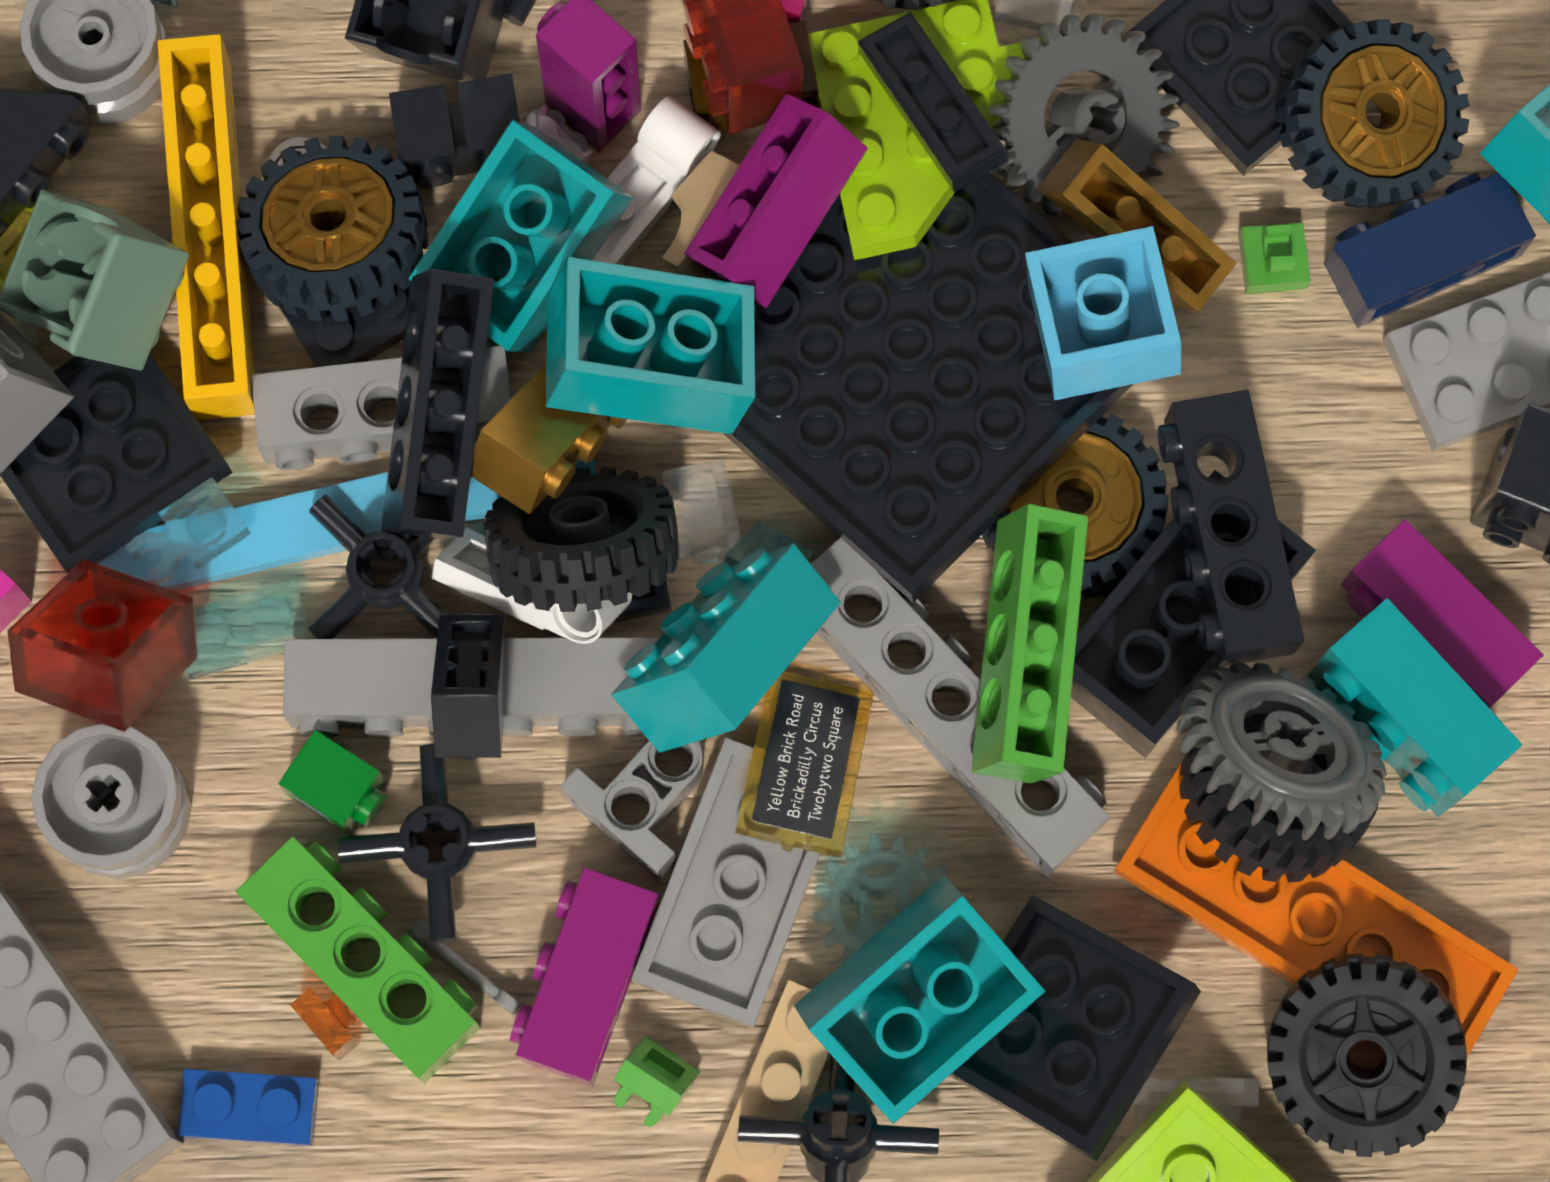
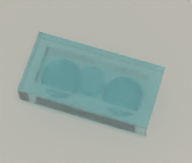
M295 579L171 614L186 674L191 680L285 653V639H313L311 632L308 630L309 623Z

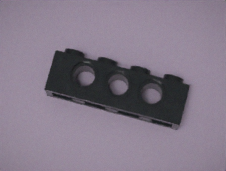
M432 268L412 277L381 531L442 540L463 537L494 279Z
M1249 389L1172 402L1164 419L1165 424L1158 425V443L1163 462L1165 464L1173 462L1178 486L1171 488V503L1177 525L1186 524L1190 538L1191 549H1185L1184 563L1191 588L1200 587L1205 611L1198 613V629L1202 646L1205 651L1214 650L1217 668L1230 666L1235 663H1247L1293 655L1305 640ZM1203 456H1214L1221 459L1228 468L1229 476L1220 480L1208 478L1200 471L1197 459ZM1219 517L1234 520L1241 528L1242 540L1225 542L1219 539L1212 530L1211 520ZM1232 579H1240L1250 584L1256 594V603L1243 606L1231 601L1225 591V582Z

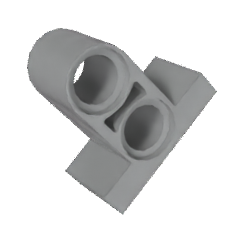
M648 741L605 790L600 788L579 768H576L561 784L562 796L655 879L660 881L676 863L675 852L656 837L654 833L695 789L702 778L703 753L698 741L677 747L686 751L693 760L691 767L683 775L673 777L660 772L656 766V760L662 752L659 753L653 744ZM630 795L639 796L649 805L648 815L639 824L625 825L617 821L613 816L615 805L623 797Z

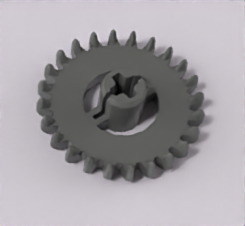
M1098 13L1088 14L1082 22L1079 16L1067 14L1060 23V29L1055 23L1045 22L1040 28V41L1034 37L1026 36L1022 39L1021 49L1025 57L1024 59L1016 56L1007 57L1005 64L1012 74L1011 79H997L995 81V88L1004 95V101L991 104L989 111L991 114L1002 118V124L992 130L999 140L1005 141L1004 147L1007 150L1008 162L1003 165L1014 164L1008 174V183L1011 186H1022L1026 183L1023 194L1025 201L1028 203H1039L1042 200L1043 209L1047 214L1058 215L1062 210L1037 188L1060 160L1061 154L1075 139L1101 143L1107 146V149L1137 175L1139 173L1155 177L1163 175V171L1153 163L1150 156L1152 153L1170 154L1174 152L1172 146L1158 138V132L1176 129L1180 126L1177 121L1160 115L1161 109L1179 102V97L1172 94H1160L1157 90L1164 81L1173 77V73L1168 70H1149L1153 61L1158 59L1162 52L1154 48H1146L1137 52L1139 43L1144 41L1146 35L1141 31H1130L1121 37V31L1126 27L1125 21L1121 19H1111L1102 28L1101 25L1104 23V17ZM1089 71L1098 74L1102 80L1092 89L1072 88L1058 95L1050 111L1051 128L1045 132L1044 112L1049 95L1057 84L1074 72Z
M1235 663L1231 664L1229 669L1225 667L1212 669L1208 676L1197 679L1181 704L1180 714L1182 716L1177 724V732L1180 734L1187 732L1181 743L1180 750L1182 753H1188L1195 747L1201 748L1191 764V773L1195 774L1205 766L1216 768L1207 784L1206 791L1207 793H1212L1220 785L1231 784L1234 790L1227 805L1228 811L1235 809L1240 802L1248 798L1253 800L1252 826L1258 824L1271 809L1276 811L1279 819L1276 829L1278 836L1285 833L1294 818L1298 817L1303 824L1301 838L1304 841L1314 834L1321 821L1325 824L1324 838L1330 840L1337 834L1342 824L1343 832L1349 834L1355 830L1359 823L1366 822L1376 810L1377 803L1385 793L1383 780L1387 772L1384 763L1379 759L1382 755L1379 744L1368 739L1372 731L1366 723L1353 720L1356 711L1350 705L1337 704L1335 702L1337 694L1328 688L1319 691L1316 689L1315 681L1307 676L1297 680L1294 678L1291 670L1280 667L1277 673H1273L1267 664L1255 663L1251 669L1247 664ZM1255 714H1269L1258 732L1246 734L1244 718ZM1325 754L1327 770L1317 774H1302L1314 755Z

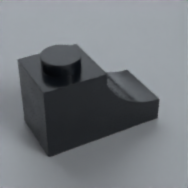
M440 614L431 688L435 758H501L505 718V614Z

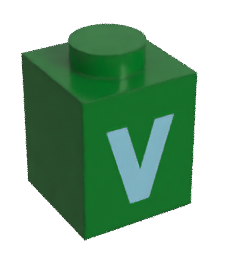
M316 730L313 731L278 783L286 795L348 835L352 834L358 823L367 827L380 811L387 794L381 791L386 781L379 770Z

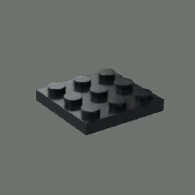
M1165 0L1126 33L1130 31L1145 33L1146 37L1143 42L1139 43L1137 52L1146 48L1159 49L1162 52V55L1153 61L1149 70H1168L1173 73V77L1164 81L1160 87L1166 94L1179 97V102L1176 103L1179 108L1235 168L1245 176L1282 145L1279 134L1286 132V124L1277 123V109L1285 105L1286 99L1279 97L1283 83L1292 77L1288 74V71L1293 63L1304 56L1302 52L1311 44L1325 35L1353 23L1332 0Z
M150 354L142 371L79 356L74 357L54 370L55 375L72 393L74 398L0 474L72 580L233 473Z
M1032 895L1003 943L1045 992L949 1076L1097 1162L1201 991L1194 982Z

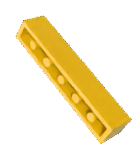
M220 34L157 40L172 244L190 254L184 267L182 282L176 289L184 400L197 421L255 415L251 375L256 373L248 272L238 242L240 239L237 231V219H240L237 207L242 196L231 62Z

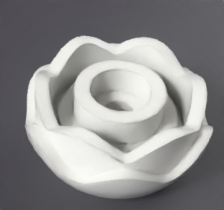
M544 104L541 108L534 109L527 116L525 124L536 127L586 164L589 162V157L593 154V151L590 148L587 149V139L581 133L571 130L566 125L564 116L558 110H548V106Z

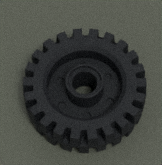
M590 467L576 468V474L571 478L561 495L556 499L547 495L531 514H528L507 499L499 497L492 503L493 510H487L485 515L486 550L491 577L495 587L499 586L500 593L506 598L513 596L514 602L526 606L534 601L535 609L549 611L554 604H559L560 612H575L577 604L585 603L587 611L602 609L601 601L608 599L614 606L628 602L627 593L630 592L637 597H641L650 592V584L660 586L667 580V573L674 572L677 567V560H679L678 527L672 496H669V491L663 484L657 486L656 479L648 475L639 479L638 472L625 470L617 476L615 468L602 467L598 474H591Z
M1255 714L1244 718L1246 734L1258 732L1269 714ZM1195 747L1190 750L1181 764L1179 775L1184 776L1179 785L1181 799H1190L1184 812L1189 823L1200 820L1202 822L1196 835L1204 845L1216 839L1220 845L1214 855L1224 863L1233 854L1241 858L1237 868L1239 872L1250 876L1258 867H1261L1262 880L1277 882L1284 873H1286L1288 883L1300 882L1309 873L1312 878L1324 874L1331 866L1335 867L1355 847L1370 826L1369 824L1377 811L1376 808L1366 822L1359 823L1355 830L1349 834L1343 832L1342 824L1337 834L1330 840L1324 838L1325 824L1321 821L1314 834L1304 841L1301 838L1303 824L1298 817L1294 818L1285 833L1278 836L1276 829L1279 819L1276 811L1270 809L1258 824L1252 826L1253 800L1248 798L1240 802L1235 809L1228 811L1227 805L1234 790L1231 784L1220 785L1214 792L1207 793V784L1216 768L1205 766L1199 772L1191 773V764L1201 748ZM1325 754L1314 755L1302 774H1317L1327 770Z
M1362 953L1348 954L1347 958L1336 960L1332 958L1322 962L1320 967L1313 971L1311 969L1307 971L1292 988H1289L1275 1012L1270 1027L1267 1043V1062L1269 1077L1271 1078L1273 1091L1278 1103H1282L1285 1108V1114L1294 1125L1299 1124L1304 1129L1306 1136L1316 1143L1322 1140L1328 1143L1330 1150L1344 1154L1346 1149L1356 1151V1156L1372 1157V1152L1384 1151V1155L1387 1156L1399 1153L1400 1147L1408 1144L1413 1148L1422 1143L1429 1132H1436L1445 1123L1446 1116L1450 1111L1453 1112L1460 1098L1462 1086H1464L1467 1068V1048L1463 1028L1452 1002L1430 976H1424L1415 966L1405 961L1400 963L1391 960V957L1387 955L1375 954V957L1363 956ZM1362 1040H1369L1379 1044L1385 1051L1386 1056L1379 1065L1373 1068H1362L1350 1060L1347 1052L1353 1044Z

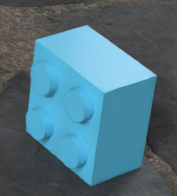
M1153 226L1025 253L1028 286L1054 401L1181 374V339Z

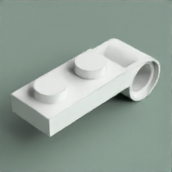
M671 95L661 100L652 110L639 131L638 142L607 178L634 198L593 261L623 265L673 204L674 200L671 197L673 192L710 151H714L721 136L719 130Z
M469 528L464 530L463 537L456 538L435 558L432 579L452 587L466 596L473 597L512 615L521 622L529 623L541 630L547 629L580 644H588L597 640L626 609L632 599V593L629 592L627 593L628 602L614 606L608 599L601 601L602 609L587 611L586 603L577 604L575 612H560L559 604H554L549 611L535 609L534 601L526 606L515 603L513 596L506 598L500 593L499 586L495 587L492 581L485 536Z

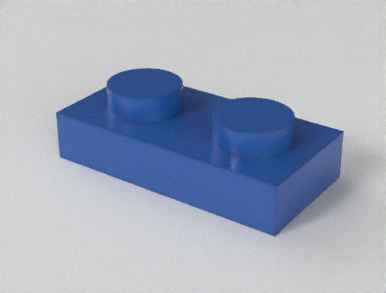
M184 1069L177 1136L313 1146L319 1080L309 1077Z

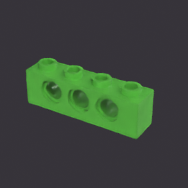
M1027 504L1004 516L997 522L972 773L1026 783H1034L1063 773L1088 516Z
M292 836L235 892L404 1065L425 1084L480 1029L477 1022L470 1016L479 1006L453 979H450L441 987L429 975L425 968L433 959L406 932L396 941L379 924L387 915L385 910L361 886L351 895L334 878L342 867L318 842L314 841L305 849ZM316 894L332 896L335 902V909L327 922L317 926L304 923L302 908L311 896ZM363 939L378 942L380 958L372 969L365 972H355L349 969L347 953L354 943ZM407 985H416L423 988L426 993V1004L422 1012L410 1019L396 1017L392 1010V1000L395 993Z

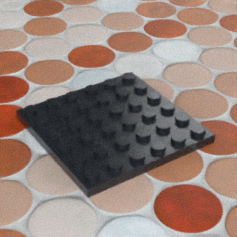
M987 173L954 193L916 247L854 260L839 193L767 308L754 302L755 399L732 434H723L914 603L1132 385L1054 401L1028 286L1025 253L1074 242L993 175Z

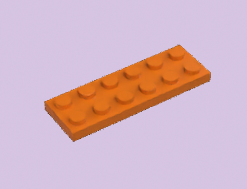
M1181 762L1113 872L1292 985H1295L1298 979L1310 969L1313 971L1320 967L1322 962L1332 958L1336 960L1347 958L1348 954L1362 953L1363 956L1375 957V954L1387 955L1391 957V960L1400 963L1405 961L1415 966L1424 976H1430L1452 1002L1463 1028L1468 1057L1519 969L1344 860H1341L1335 867L1331 866L1324 874L1312 878L1309 873L1300 882L1288 883L1286 873L1277 882L1262 880L1261 867H1258L1250 876L1237 871L1241 858L1233 854L1224 863L1214 855L1220 843L1214 839L1204 845L1196 835L1202 824L1201 820L1189 823L1184 809L1190 799H1181L1179 785L1184 776L1179 775Z

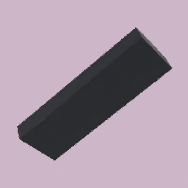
M911 12L857 41L860 55L953 192L1008 162L1007 150Z

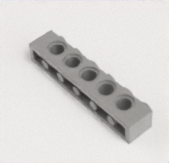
M840 537L811 563L812 567L841 601L839 606L816 633L1041 873L1048 878L1104 826L1110 817L1102 809L1107 804L1106 799L1086 777L1080 775L1074 779L1063 769L1061 774L1038 781L1051 788L1055 796V805L1048 810L1037 811L1028 807L1022 799L1021 787L1026 782L972 773L981 680L969 669L973 664L971 656L952 636L947 635L944 639H941L925 622L930 616L918 599L913 603L902 592L898 594L875 568ZM866 597L876 603L880 614L870 622L860 623L852 620L846 614L844 606L853 598ZM902 642L913 644L921 651L923 662L913 669H901L891 662L888 656L889 649L895 644ZM941 689H954L965 698L967 709L957 716L943 715L934 707L932 696Z

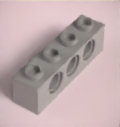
M501 346L486 348L474 447L481 429L512 398L506 350ZM402 358L251 375L257 444L266 465L276 464V468L280 470H301L313 466L314 459L338 456L341 462L361 463L377 458V452L391 450L394 420L379 423L370 419L369 416L373 407L378 403L388 400L397 402ZM331 408L339 412L336 422L327 429L314 430L307 427L310 415L318 409Z

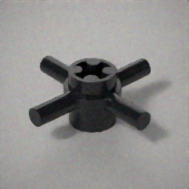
M327 494L318 499L310 508L309 513L349 552L346 573L350 587L308 630L317 639H334L367 605L381 609H390L403 605L437 639L440 614L447 613L421 588L424 567L420 555L435 538L401 535L385 531L367 535ZM377 555L386 562L394 560L397 556L405 565L400 569L396 579L390 582V586H383L378 589L376 584L372 582L375 572L369 563Z
M426 744L419 747L423 806H419L406 817L397 833L338 837V853L340 863L401 858L414 875L427 881L430 941L444 942L456 940L453 879H456L469 868L476 856V852L537 848L535 822L474 827L463 811L448 802L446 758H435L434 744ZM429 827H431L432 831L439 829L455 831L456 843H448L444 846L442 851L443 859H430L428 849L422 845L423 842L420 836Z
M831 1055L828 1091L818 1095L810 1103L802 1119L740 1115L738 1142L800 1146L801 1153L805 1157L806 1168L818 1182H858L867 1173L870 1161L875 1156L876 1151L938 1155L939 1128L877 1124V1119L866 1100L855 1093V1081ZM840 1138L844 1139L845 1141H835L831 1139Z

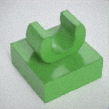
M1303 222L1241 228L1238 239L1245 294L1307 289L1311 279Z
M645 1036L626 1058L614 1078L616 1082L622 1085L616 1093L615 1105L622 1108L633 1094L638 1095L651 1104V1110L646 1116L644 1124L652 1127L664 1114L671 1115L689 1092L701 1071Z

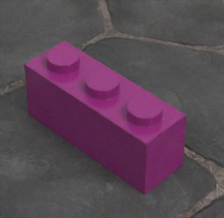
M569 0L566 4L560 1L543 15L537 26L536 41L545 102L549 109L558 110L564 116L566 124L574 131L581 133L587 139V142L600 153L641 111L637 42L629 32L592 0Z
M786 93L686 249L684 255L718 281L754 286V302L767 308L868 147L828 112Z
M1406 519L1363 558L1340 584L1348 592L1346 594L1347 602L1362 618H1365L1388 598L1489 708L1544 656L1528 638Z
M583 868L578 883L570 880L566 882L555 913L556 918L564 920L556 945L549 942L544 943L534 968L532 979L542 982L533 1007L526 1004L521 1005L511 1031L509 1041L519 1044L515 1054L519 1061L586 1085L594 1086L629 989L631 978L659 905L658 893Z

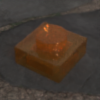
M310 987L290 1004L331 1055L339 1061L360 1044L349 1031L358 1021L333 992L323 1000Z

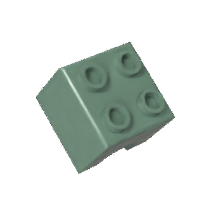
M42 189L0 292V310L17 321L33 324L52 331L50 340L75 356L142 371L151 349L159 339L161 324L173 294L182 282L184 267L190 254L110 208Z

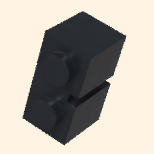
M512 74L457 82L459 101L447 103L444 84L389 93L399 160L406 166L408 174L412 176L414 183L421 187H438L450 183L455 176L479 172L512 120L520 122Z

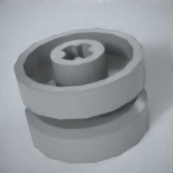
M150 0L27 1L19 25L22 51L46 93L72 95L81 101L91 123L96 125L125 122L149 109L161 94L157 40L169 38Z
M108 723L77 729L53 745L37 769L31 796L36 824L56 851L92 875L120 880L147 874L169 859L186 835L192 808L187 781L168 754L154 740L133 727ZM116 795L120 803L116 808L109 811L106 808V803L110 797Z

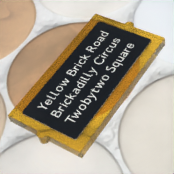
M785 671L780 675L765 694L735 834L781 844V848L787 852L792 851L795 847L841 858L874 696L873 692L831 683L825 675H820L817 679Z

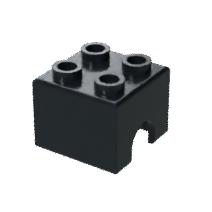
M355 0L344 39L372 58L460 81L486 78L508 0Z
M1530 403L1521 413L1516 428H1509L1499 440L1470 522L1475 526L1483 528L1482 535L1484 538L1494 544L1507 548H1518L1521 543L1544 552L1542 559L1549 565L1550 409Z

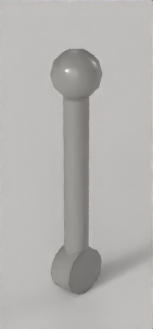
M419 921L411 926L409 936L420 947L427 946L507 1012L514 1015L521 1004L443 942L430 941L429 923Z

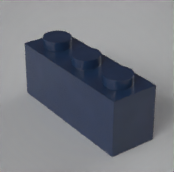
M1478 173L1468 175L1451 184L1445 190L1446 195L1427 204L1422 197L1413 199L1396 208L1390 214L1391 220L1372 228L1368 222H1362L1344 230L1335 237L1336 244H1334L1324 265L1357 329L1521 257L1536 237V234L1509 183L1499 173L1482 180Z

